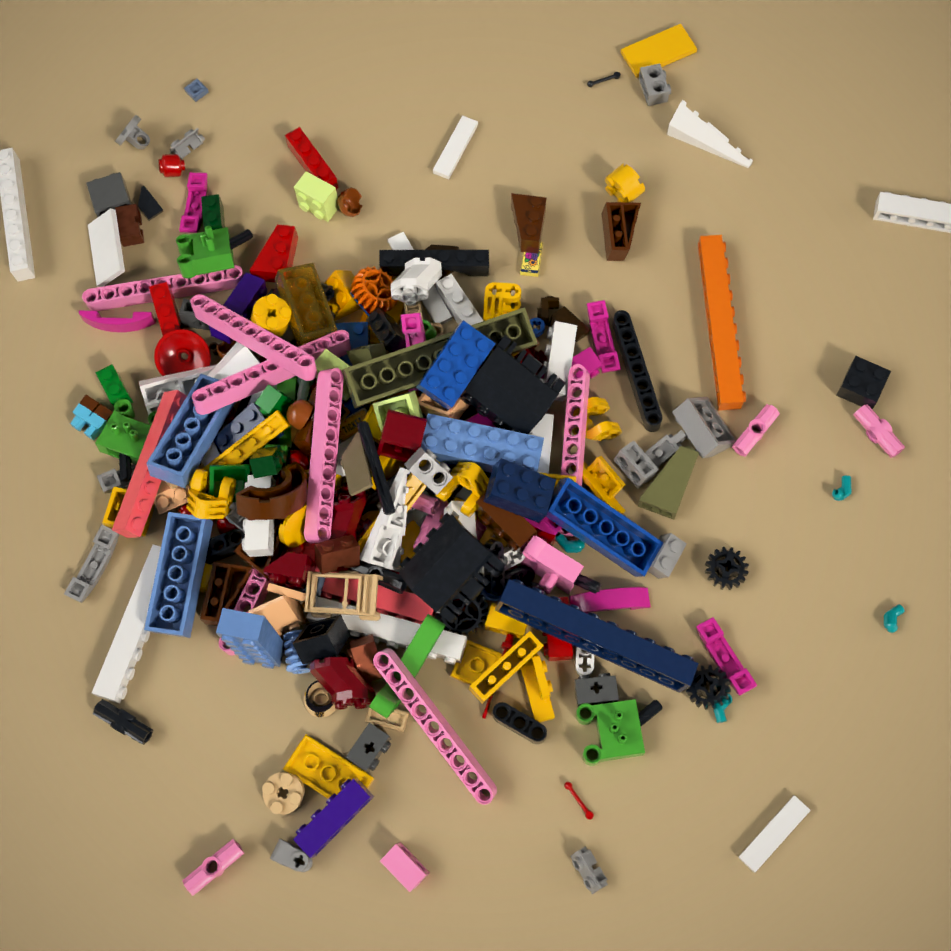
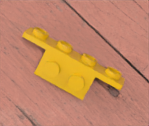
M602 456L597 457L590 466L584 461L582 477L584 484L590 487L597 498L619 513L624 514L626 512L614 496L626 484ZM572 465L571 468L576 471V466Z
M536 653L521 667L534 720L541 723L553 720L555 715L550 700V692H553L552 684L545 677V673L548 672L545 660L541 661L540 655L538 656V653Z

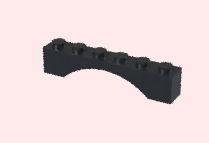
M379 250V267L383 272L387 271L389 276H399L405 270V263L411 259L420 258V261H425L427 257L440 261L442 270L455 271L468 276H488L489 250Z

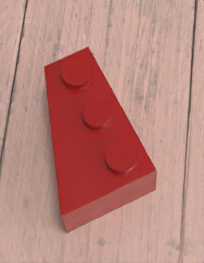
M277 224L250 268L252 275L264 279L265 282L284 284V278L291 274L298 241L295 226Z

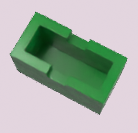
M113 364L95 372L113 406L120 399H127L130 403H133Z
M268 384L255 404L260 407L259 411L267 417L279 410L283 417L287 419V410L295 401Z

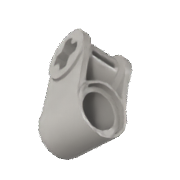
M279 839L270 857L271 860L300 872H307L313 864L312 858H309L304 851L282 839ZM299 858L305 862L304 866L298 862Z

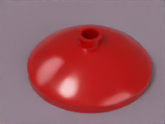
M177 329L165 334L159 340L155 348L154 360L159 373L165 376L208 367L211 363V353L208 344L199 334L191 330ZM182 353H187L188 358L183 359Z

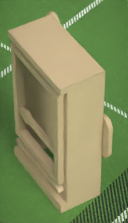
M343 570L339 571V573L329 572L325 574L308 571L304 612H309L312 617L330 618L332 614L356 615L361 620L378 621L381 618L380 613L376 612L378 580L383 581V576L359 574L357 571ZM318 577L345 579L343 609L315 607ZM349 579H359L356 609H346L348 606Z

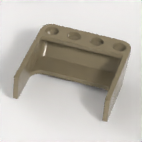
M358 431L342 454L340 463L345 471L349 494L354 496L366 490L369 496L375 490L371 488L373 486L371 480L372 473ZM378 502L376 505L380 512L382 506L381 503Z

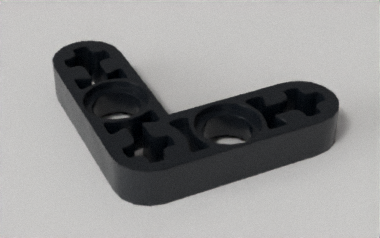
M494 539L487 540L484 545L504 560L503 544ZM525 565L505 571V568H503L501 571L498 570L499 573L496 576L492 575L484 567V575L490 581L487 586L485 585V590L494 596L502 594L511 576H513V579L522 581L524 585H529V582H533L535 578V571Z

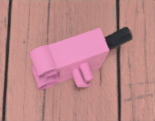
M537 536L531 538L522 552L525 559L520 564L532 568L535 574L542 577L539 586L547 594L552 591L554 586L567 594L571 592L574 585L594 594L601 590L599 582L581 575L583 565Z

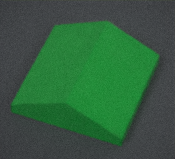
M209 465V495L216 498L219 496L221 482L227 476L236 479L233 502H236V493L245 489V483L248 481V475H250V465Z

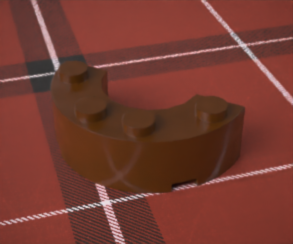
M295 461L281 469L282 483L280 485L270 488L249 486L236 493L237 514L251 521L285 519L288 515L300 510L307 501L305 469Z

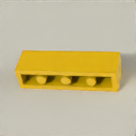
M529 631L471 684L468 689L483 704L539 652L544 645Z

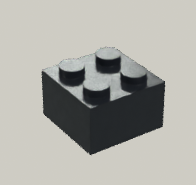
M855 356L836 396L861 407L868 404L873 409L878 402L891 371Z
M337 615L306 624L293 642V646L302 664L318 659L320 661L328 657H337L350 637V632L342 616Z

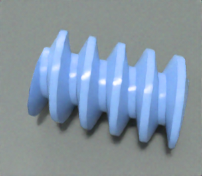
M302 630L290 631L283 635V639L286 641L284 647L287 649L285 650V656H288L285 662L289 664L286 670L293 674L310 672V668H306V665L310 663L302 664L293 646V642Z

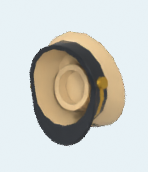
M318 680L311 683L304 696L305 708L311 715L316 717L331 715L336 710L335 705L332 704L331 695Z

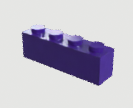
M246 272L223 306L248 319L252 314L255 302L267 294L265 280ZM209 326L212 337L229 344L233 342L232 338Z
M349 778L341 786L342 790L337 795L334 793L326 801L328 805L323 810L318 809L311 816L312 821L308 825L303 824L296 831L297 836L293 840L309 858L315 857L374 798V795L358 778H353L352 780Z

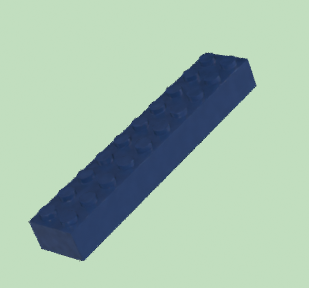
M509 579L504 587L495 611L680 693L691 686L699 664L693 661L692 657L674 653V649L667 646L661 647L650 638L643 639L632 630L618 628V625L614 622L600 620V617L594 613L587 614L582 612L576 605L564 604L560 598L544 595L543 591L533 587L531 589L526 587L520 580Z

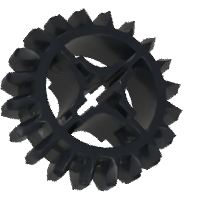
M478 595L474 600H471L478 609V611H474L473 608L464 604L461 600L454 601L461 609L464 607L465 611L453 623L448 622L437 612L435 618L446 624L445 631L450 630V632H457L460 635L465 633L468 637L469 631L476 634V627L482 629V622L487 620L488 609L486 608L488 603L484 601V595Z

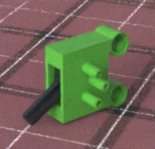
M206 226L204 228L205 232L178 236L176 243L180 256L177 258V263L182 277L192 278L196 275L235 268L233 249L252 239L253 234L247 229L231 238L228 227L212 230L211 226Z
M120 399L115 403V410L95 444L99 452L119 459L120 480L129 482L132 478L131 463L137 464L157 411H153L148 416V425L134 420L135 412L130 401Z
M636 699L598 705L581 704L576 711V719L580 724L588 725L596 718L600 748L597 745L591 744L584 749L583 761L589 766H594L602 761L643 756L645 748L641 726L663 709L661 703L654 700L639 713ZM588 710L591 713V717L588 719L582 718L580 711ZM593 750L597 753L598 758L590 760L587 758L586 753Z

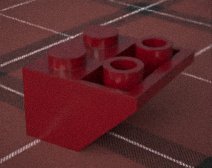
M388 409L379 439L378 455L407 462L421 447L427 419Z
M287 552L266 566L263 572L275 585L285 586V584L293 585V588L304 590L305 586H307L308 571L315 572L316 564L306 554Z

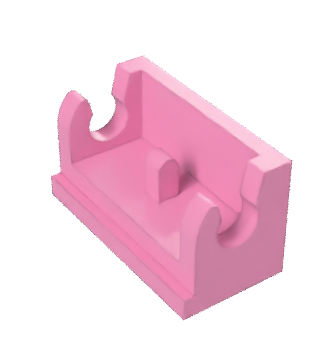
M401 842L395 844L380 860L409 892L415 889L430 873Z

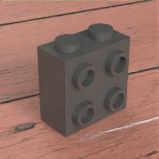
M121 172L86 183L97 217L110 208L115 210V207L132 204Z

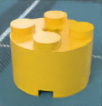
M624 163L621 164L605 178L607 184L605 189L610 196L614 195L617 198V202H633L645 192L644 184H640L638 181L639 175L627 164L625 166Z
M269 294L255 302L251 314V322L281 337L287 330L291 318V309L283 299L275 294Z

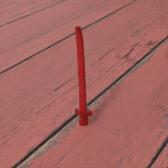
M507 634L505 642H502L501 649H504L502 656L513 647L514 636L511 634ZM494 693L488 698L482 717L486 719Z

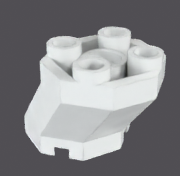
M430 257L425 258V261H420V258H413L406 262L405 270L391 283V298L405 302L406 305H415L416 302L427 299L429 297V289L442 277L441 262Z

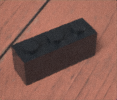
M378 307L369 315L366 321L380 343L383 342L385 349L390 353L406 348L405 335L394 318Z

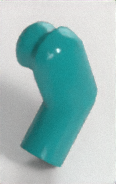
M851 476L841 477V487L837 490L834 489L832 492L835 500L842 501L851 495Z
M563 534L556 538L558 544L567 553H578L585 547V543L580 539L569 541Z
M900 604L884 614V627L890 633L898 630L897 617L905 612Z
M726 693L729 697L728 700L722 699V706L718 703L715 704L716 709L713 710L717 723L727 721L724 710L733 700L729 693Z

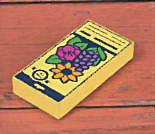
M540 242L539 254L523 252L520 275L539 276L543 242Z

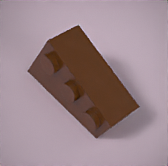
M511 193V209L521 252L539 254L546 213V197Z
M606 202L601 214L607 261L625 260L630 250L641 203Z
M213 562L200 620L205 625L218 626L222 608L234 610L253 571L252 567Z

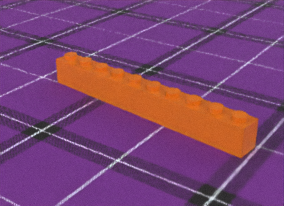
M722 235L700 236L698 252L718 411L741 409L743 403L746 402V392L742 391L744 377L743 374H740L739 369L742 363L741 357H738L737 351H739V340L735 339L737 324L733 323V317L735 316L734 306H731L733 294L728 286L730 285V274H727L726 270L728 268V258H725L724 252H726V242H723Z

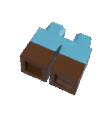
M85 395L74 409L75 417L70 424L78 431H81L85 425H88L89 427L84 434L94 441L101 434L113 411L90 396Z

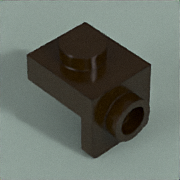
M546 296L541 298V308H537V318L542 319L545 326H548L549 309H559V297Z

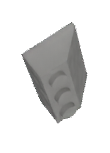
M708 397L688 398L672 411L677 423L682 426L687 435L686 437L693 443L695 451L699 452L698 455L702 458L713 457L732 447L736 442Z

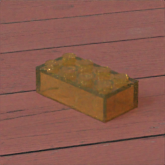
M314 263L279 269L275 282L281 299L291 309L289 323L297 346H302L337 331Z

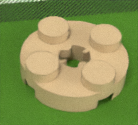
M288 772L273 774L262 786L264 803L274 814L284 815L294 812L302 804L301 802L305 795V788L301 779ZM281 787L289 792V794H286L288 796L286 799L279 795Z

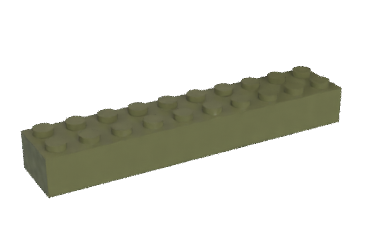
M525 307L471 325L496 343L482 364H484L505 334L512 339L505 351L513 341L517 343L516 348L511 354L538 344ZM453 332L343 369L344 381L354 408L415 388Z

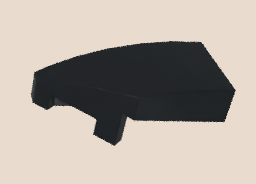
M143 185L141 187L138 207L147 220L150 221L162 213L163 209Z

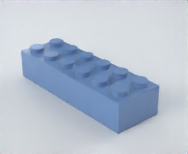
M200 374L146 463L150 476L186 489L195 470L200 465L235 404L234 402L205 415H200L196 412L192 399L193 392L219 381L218 379Z
M428 413L421 448L425 451L427 449L431 450L437 456L436 460L439 462L443 461L451 465H457L458 462H473L479 465L483 471L489 473L492 472L493 466L501 458L538 472L544 438Z
M168 512L144 630L179 637H191L213 526L212 520L200 519L188 514Z
M222 608L216 634L230 647V650L234 651V654L238 655V658L243 660L242 662L245 664L254 665L256 662L261 663L262 667L273 669L274 666L280 667L285 642L265 616Z

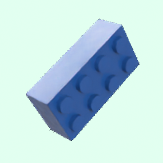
M463 320L448 339L416 388L445 409H451L496 343Z

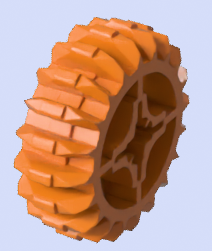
M367 266L354 276L351 293L355 294L354 299L359 300L358 305L362 304L364 309H369L370 313L378 307L385 312L390 311L398 302V300L391 298L393 276H389L387 271L383 272L381 268L376 269L375 266L372 268Z

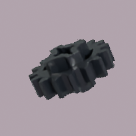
M722 547L721 552L716 549L714 555H709L708 559L710 561L705 563V566L709 568L705 570V573L710 574L708 581H715L714 587L720 584L721 590L725 586L728 587V590H731L733 585L738 588L740 586L739 582H745L744 576H747L749 572L744 569H747L749 564L743 563L746 557L739 556L741 551L734 553L733 547L729 551ZM721 557H725V559H723L722 561H721V560L716 561L717 559H719V558H721ZM732 576H733V577L738 576L737 578H735V579H733V580H728V579H729L730 577H732Z
M702 665L701 671L696 670L691 686L686 690L687 695L690 696V701L692 703L696 701L695 704L698 708L703 704L705 710L708 709L709 705L716 709L715 704L717 703L722 706V699L728 700L729 697L726 693L731 692V688L728 686L731 683L729 679H726V673H721L719 667L713 670L712 665H709L708 669H705ZM707 681H708V683H709V685H710V689H709V690H710V693L708 692L707 687H706V686H707V683H706Z

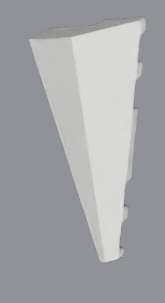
M683 100L681 101L669 124L667 135L746 168L751 166L753 162L751 158L744 157L740 153V148L737 147L735 149L728 143L729 139L711 123L701 120L696 110L692 112L686 107L687 103Z
M236 342L208 376L221 380L261 362L249 348Z
M216 365L139 381L148 415L153 411H157L164 392L179 390L183 394L188 395L200 374L208 376Z
M401 467L390 488L395 513L385 515L381 508L360 555V560L398 572L402 568L400 561L401 555L404 554L402 536H405L407 505L405 504V496L409 491V487L406 486L407 474H410L408 469Z

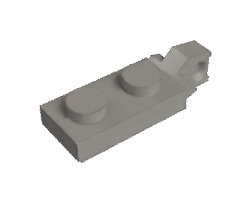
M682 430L674 436L671 434L666 435L647 450L645 454L659 468L682 446L680 443L686 439L687 435Z

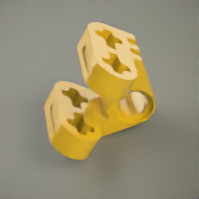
M489 283L485 288L483 321L521 309L520 286L514 283ZM493 289L497 290L496 295L492 294ZM512 290L515 291V295H514V296H511V291H512ZM512 303H515L514 309L511 308Z
M599 397L588 398L585 438L598 441L603 439L611 440L622 433L619 424L616 422L604 421L595 426L592 419H589L590 415L599 416L610 409L606 399ZM580 408L574 410V417L580 414ZM579 427L573 428L572 433L574 435L578 434Z
M458 462L450 473L453 478L436 497L445 502L459 485L471 490L472 494L464 502L460 510L467 517H471L477 510L476 501L487 490L489 478L476 463Z
M196 469L193 474L191 489H189L190 496L188 497L186 508L193 516L200 519L225 518L231 510L229 508L230 505L233 503L236 479L225 476L220 485L219 496L216 498L205 494L208 471Z

